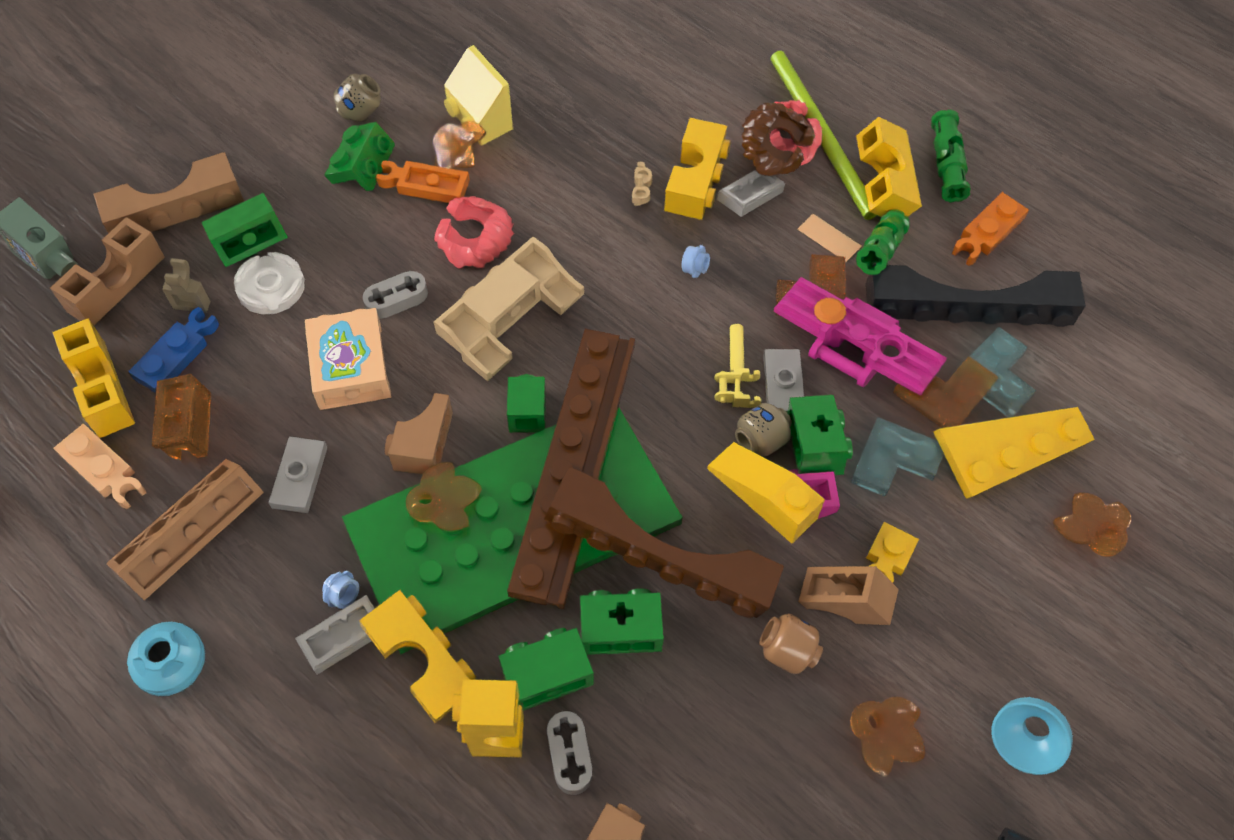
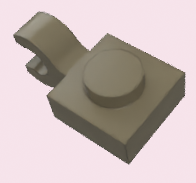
M171 258L170 263L173 267V274L165 273V283L162 290L172 308L192 311L200 307L204 313H207L211 301L201 282L190 279L188 262L182 259Z

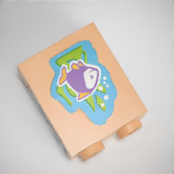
M376 308L356 309L352 312L321 315L317 318L305 320L312 393L320 410L392 398L386 374L381 339V323Z

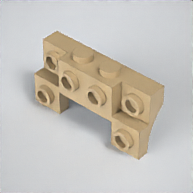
M532 237L503 263L494 266L476 286L468 288L461 299L434 321L435 330L441 338L461 353L463 362L485 380L489 381L513 359L512 352L497 338L540 300L562 315L584 295V286L577 282L560 265L547 246L535 237Z

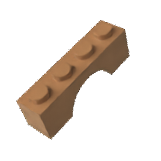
M225 152L192 162L191 171L185 181L176 188L164 193H142L136 191L127 183L94 193L102 223L108 233L126 217L148 231L153 232L244 202Z

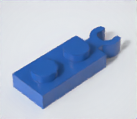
M200 307L192 310L188 317L189 322L185 326L177 321L128 371L131 377L160 396L208 345L203 336L210 335L218 329L219 323L216 317L212 315L207 321L200 323L206 317Z

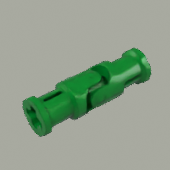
M951 109L935 113L931 118V127L936 134L933 142L936 151L938 175L943 181L942 199L947 202H960L970 196L971 187L966 181L965 176L968 167L963 137L958 131L959 114Z
M895 209L889 210L883 215L880 222L865 241L864 247L858 251L856 256L857 266L865 274L877 275L887 267L888 261L893 257L904 235L909 231L910 220L905 216L904 212Z

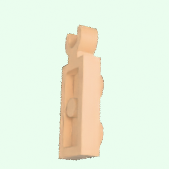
M85 424L79 426L53 448L104 498L112 493L113 498L122 508L128 509L131 507L125 499V494L128 491L137 490L142 496L146 494L142 484L136 478L131 477L135 473L133 469Z

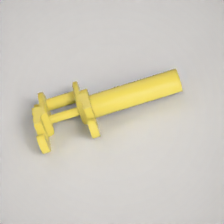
M733 324L730 326V372L722 371L715 374L714 379L716 382H719L720 392H717L714 398L721 403H732V407L754 408L761 404V397L756 396L751 401L750 395L740 392V382L759 380L760 371L755 370L751 375L749 368H744V329L740 324ZM727 383L735 384V392L727 391Z

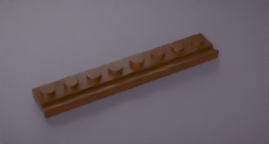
M586 328L584 330L508 586V597L546 606L551 604L558 606L559 609L565 608L583 538L574 533L568 535L555 530L550 522L544 520V517L568 466L599 480L633 356L635 338L625 340L621 339L620 335Z

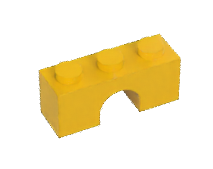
M878 116L856 135L860 160L871 165L879 174L865 185L869 212L882 217L889 210L897 209L904 212L905 216L908 217L922 207L907 130Z
M695 118L689 119L682 140L680 163L694 167L684 168L674 165L665 192L664 211L702 220L706 207L712 208L716 189L712 188L713 183H720L724 164H720L721 158L727 159L731 140L726 139V125Z
M89 318L54 331L53 335L61 358L77 383V387H74L73 391L81 414L96 435L102 438L136 424L105 342Z
M399 590L360 619L359 622L361 628L385 659L403 647L417 648L426 656L428 668L425 674L410 686V692L433 722L436 723L452 710L454 694H461L462 680H475L476 676L463 659L456 662L447 651L451 647V643L437 626L431 630L422 617L427 613L413 595L406 598L401 590Z
M462 680L461 694H454L452 720L457 722V732L461 733L462 743H467L471 756L522 757L524 714L522 705H518L519 691L516 681Z

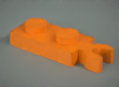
M382 161L383 173L388 175L377 174L376 176L378 186L382 188L396 186L398 194L449 203L454 198L464 197L470 181L469 172L411 161H406L403 168L398 167L392 161Z
M1001 192L963 230L961 239L956 242L952 255L956 256L960 251H967L970 253L966 264L968 266L973 265L980 252L988 256L1025 219L1029 209Z

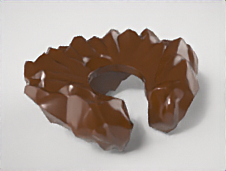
M763 103L757 109L750 111V115L746 117L745 123L742 125L744 128L742 146L745 149L743 156L753 160L756 171L764 176L794 172L804 161L802 151L799 147L794 152L778 150L770 141V133L775 129L785 130L790 134L797 146L809 147L815 138L813 127L805 120L803 114H798L794 110L788 109L782 103Z

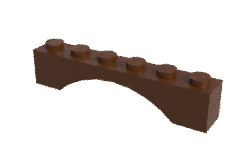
M568 466L544 517V520L550 522L555 530L563 534L570 535L574 533L585 538L587 543L595 549L601 551L611 550L623 556V559L628 564L638 568H650L660 573L659 576L663 580L672 584L679 585L682 583L695 589L696 594L701 598L709 601L719 600L732 606L731 609L736 614L747 618H758L770 608L784 568L783 565L749 549L731 554H703L685 551L666 544L645 532L632 521L614 500L604 482Z

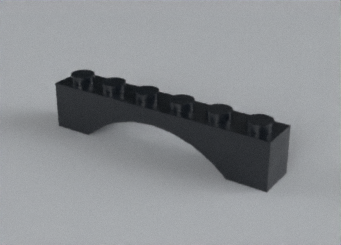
M887 265L879 274L868 275L865 284L867 304L894 319H911L919 322L938 320L953 323L964 321L984 322L986 324L1019 323L1025 326L1050 324L1064 327L1074 325L1086 307L1080 272L1045 270L1035 278L1017 286L1000 290L977 291L959 289L938 283L917 273L907 265Z

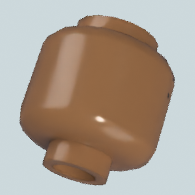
M792 614L771 618L764 628L759 642L760 646L763 647V654L767 661L792 674L801 673L807 666L814 668L823 652V647L819 645L820 634L817 628Z

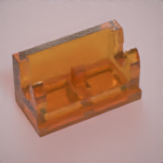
M192 374L157 381L152 446L155 449L160 448L168 456L181 460L182 457L181 450H187L197 458L208 456L211 392Z

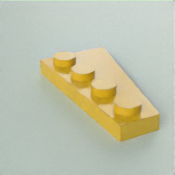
M1078 407L940 428L933 431L966 499L1095 440Z

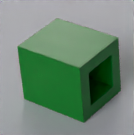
M531 374L508 377L507 421L509 433L540 432L546 429L545 377H536Z

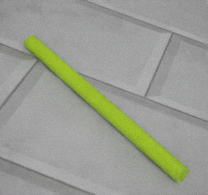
M784 51L775 52L771 56V62L793 99L806 103L808 107V112L805 116L806 121L807 118H816L820 122L822 127L820 145L864 219H873L877 215L869 212L864 184Z

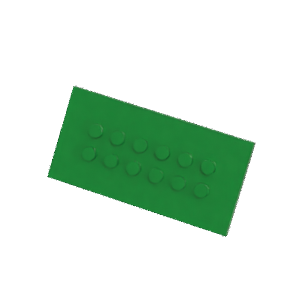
M618 408L599 480L606 484L612 497L625 514L645 532L655 537L681 525L683 517L621 409ZM556 425L342 516L379 605L399 590H401L406 598L413 595L427 613L422 619L429 628L433 630L437 626L446 634L519 600L508 597L507 590ZM583 538L574 574L617 553L611 550L601 551L595 549L587 543V539ZM403 647L398 650L400 654H403L414 647Z

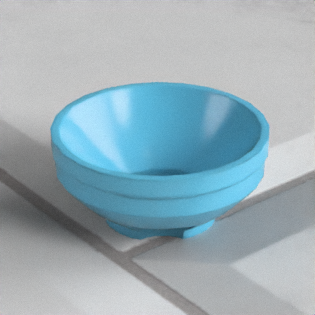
M162 622L144 630L133 642L128 653V672L134 683L148 694L169 696L179 693L189 687L201 673L205 662L204 644L191 628L182 623ZM160 641L169 642L171 647L169 655L160 662H151L148 658L150 648Z
M1017 698L1003 706L993 720L992 739L994 746L1000 756L1014 768L1029 774H1048L1062 767L1069 758L1073 744L1070 724L1065 716L1050 703L1038 698ZM1029 717L1043 719L1049 727V734L1045 736L1033 735L1027 729L1025 720Z

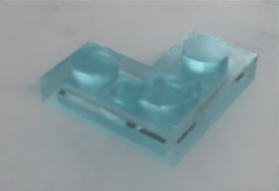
M1000 327L957 368L954 374L955 378L1008 418L1014 417L1036 392L1034 388L1009 371L1024 355L1028 347Z
M877 417L851 483L886 497L898 467L933 481L944 453L937 440Z

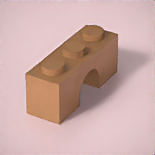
M127 217L101 240L106 247L107 254L104 263L97 271L90 273L75 264L50 287L67 313L80 321L89 318L93 326L165 258L152 232Z

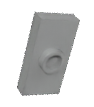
M754 170L719 190L717 200L742 217L781 194L785 183L774 175L764 176Z
M765 349L763 360L767 403L777 408H783L788 413L790 397H804L800 349Z
M297 437L288 438L268 502L272 509L309 513L328 448L325 441Z
M367 595L295 638L317 675L371 642V639L361 628L359 622L360 619L375 609Z

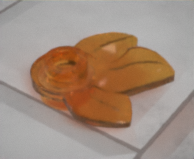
M466 121L458 126L445 124L440 127L433 139V146L437 151L434 162L435 166L454 169V167H474L475 158L472 144L480 141L486 135L485 129L473 121Z
M438 463L428 468L422 475L420 485L408 493L406 509L413 518L420 522L432 521L437 527L446 531L460 530L469 526L467 514L463 509L476 500L482 488L479 483L469 477L455 476L453 463ZM421 499L432 500L429 504H421L419 502Z
M1078 492L1074 494L1072 500L1073 514L1061 516L1053 520V524L1059 533L1072 543L1089 544L1095 553L1110 557L1124 550L1127 545L1128 534L1126 530L1131 525V514L1121 502H1112L1106 505L1102 499L1094 494Z
M893 696L887 698L882 703L876 701L862 702L853 710L850 720L852 731L862 740V757L864 761L877 774L887 777L893 767L894 759L912 763L925 758L924 741L918 730L913 727L921 714V710L916 704L905 698ZM870 715H873L876 720V729L870 725Z

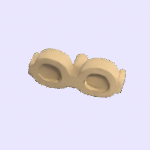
M638 162L634 173L636 187L632 192V203L640 206L650 201L649 187L652 185V172L649 168L645 167L644 162Z

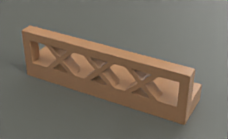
M225 459L106 564L145 601L264 492L240 465Z

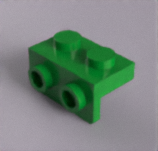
M377 122L360 126L354 125L344 132L343 140L338 150L331 156L330 165L324 174L332 184L356 180L366 191L374 189L377 183L376 176L383 171L381 163L382 161H388L395 147L394 141Z

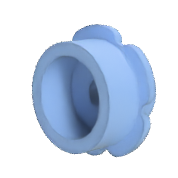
M703 245L699 247L688 246L683 254L682 271L692 275V278H697L700 273L704 274L709 267L710 255L706 253Z
M344 571L343 573L337 572L330 575L322 587L323 601L330 607H338L340 609H344L352 604L359 593V583L354 580L353 574L349 571Z

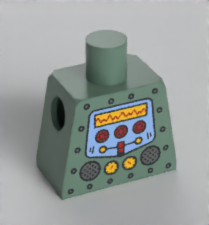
M20 197L0 211V234L11 252L45 279H50L55 274L62 277L75 264L78 265L73 260L74 257L63 236Z

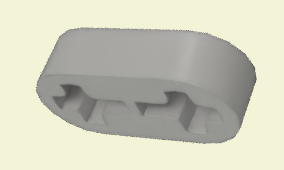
M408 271L371 285L364 291L362 298L365 309L376 308L379 319H383L421 304L427 298L428 290L422 274L416 271ZM412 285L417 290L411 292L406 287ZM381 298L385 303L378 305L375 299Z
M562 711L555 714L547 725L554 776L557 786L562 792L569 795H578L583 793L592 781L590 754L582 719L573 712ZM568 723L570 729L578 730L571 735L572 748L565 749L562 736L554 735V733L560 731V724ZM575 757L577 769L585 770L586 772L579 776V783L571 784L569 778H562L561 774L568 772L567 758Z

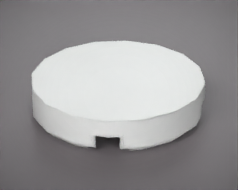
M278 252L267 253L268 256L263 257L256 255L249 258L239 267L234 276L235 292L240 303L245 308L262 315L277 314L289 309L300 299L304 291L305 278L298 263L288 255Z

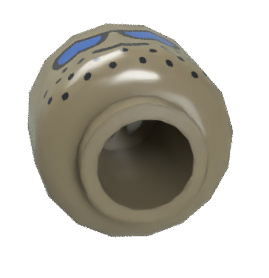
M350 74L333 93L338 114L346 120L365 121L381 103V89L379 85L369 75Z
M763 403L739 418L735 437L738 444L762 457H766L789 442L792 422L790 416L783 408Z

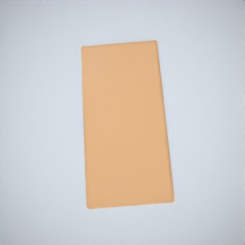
M812 214L798 228L800 232L845 262L862 247L815 214Z

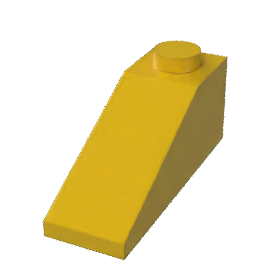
M735 442L727 447L707 467L711 473L791 544L818 519L825 501L823 497L796 474Z

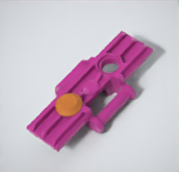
M802 277L799 278L774 308V312L818 337L809 350V357L814 360L820 358L856 379L857 385L863 388L879 372L921 396L947 360V357L900 332L901 327H899L898 320L858 298L851 300L846 297L842 300ZM844 340L851 342L865 352L862 362L865 363L866 367L863 368L827 346L838 348ZM886 345H891L897 348L900 354L895 357H889L882 352L885 350Z

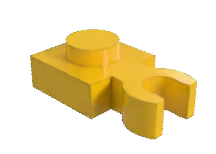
M884 522L866 559L874 562L869 566H876L893 583V572L900 576L903 574L919 539Z

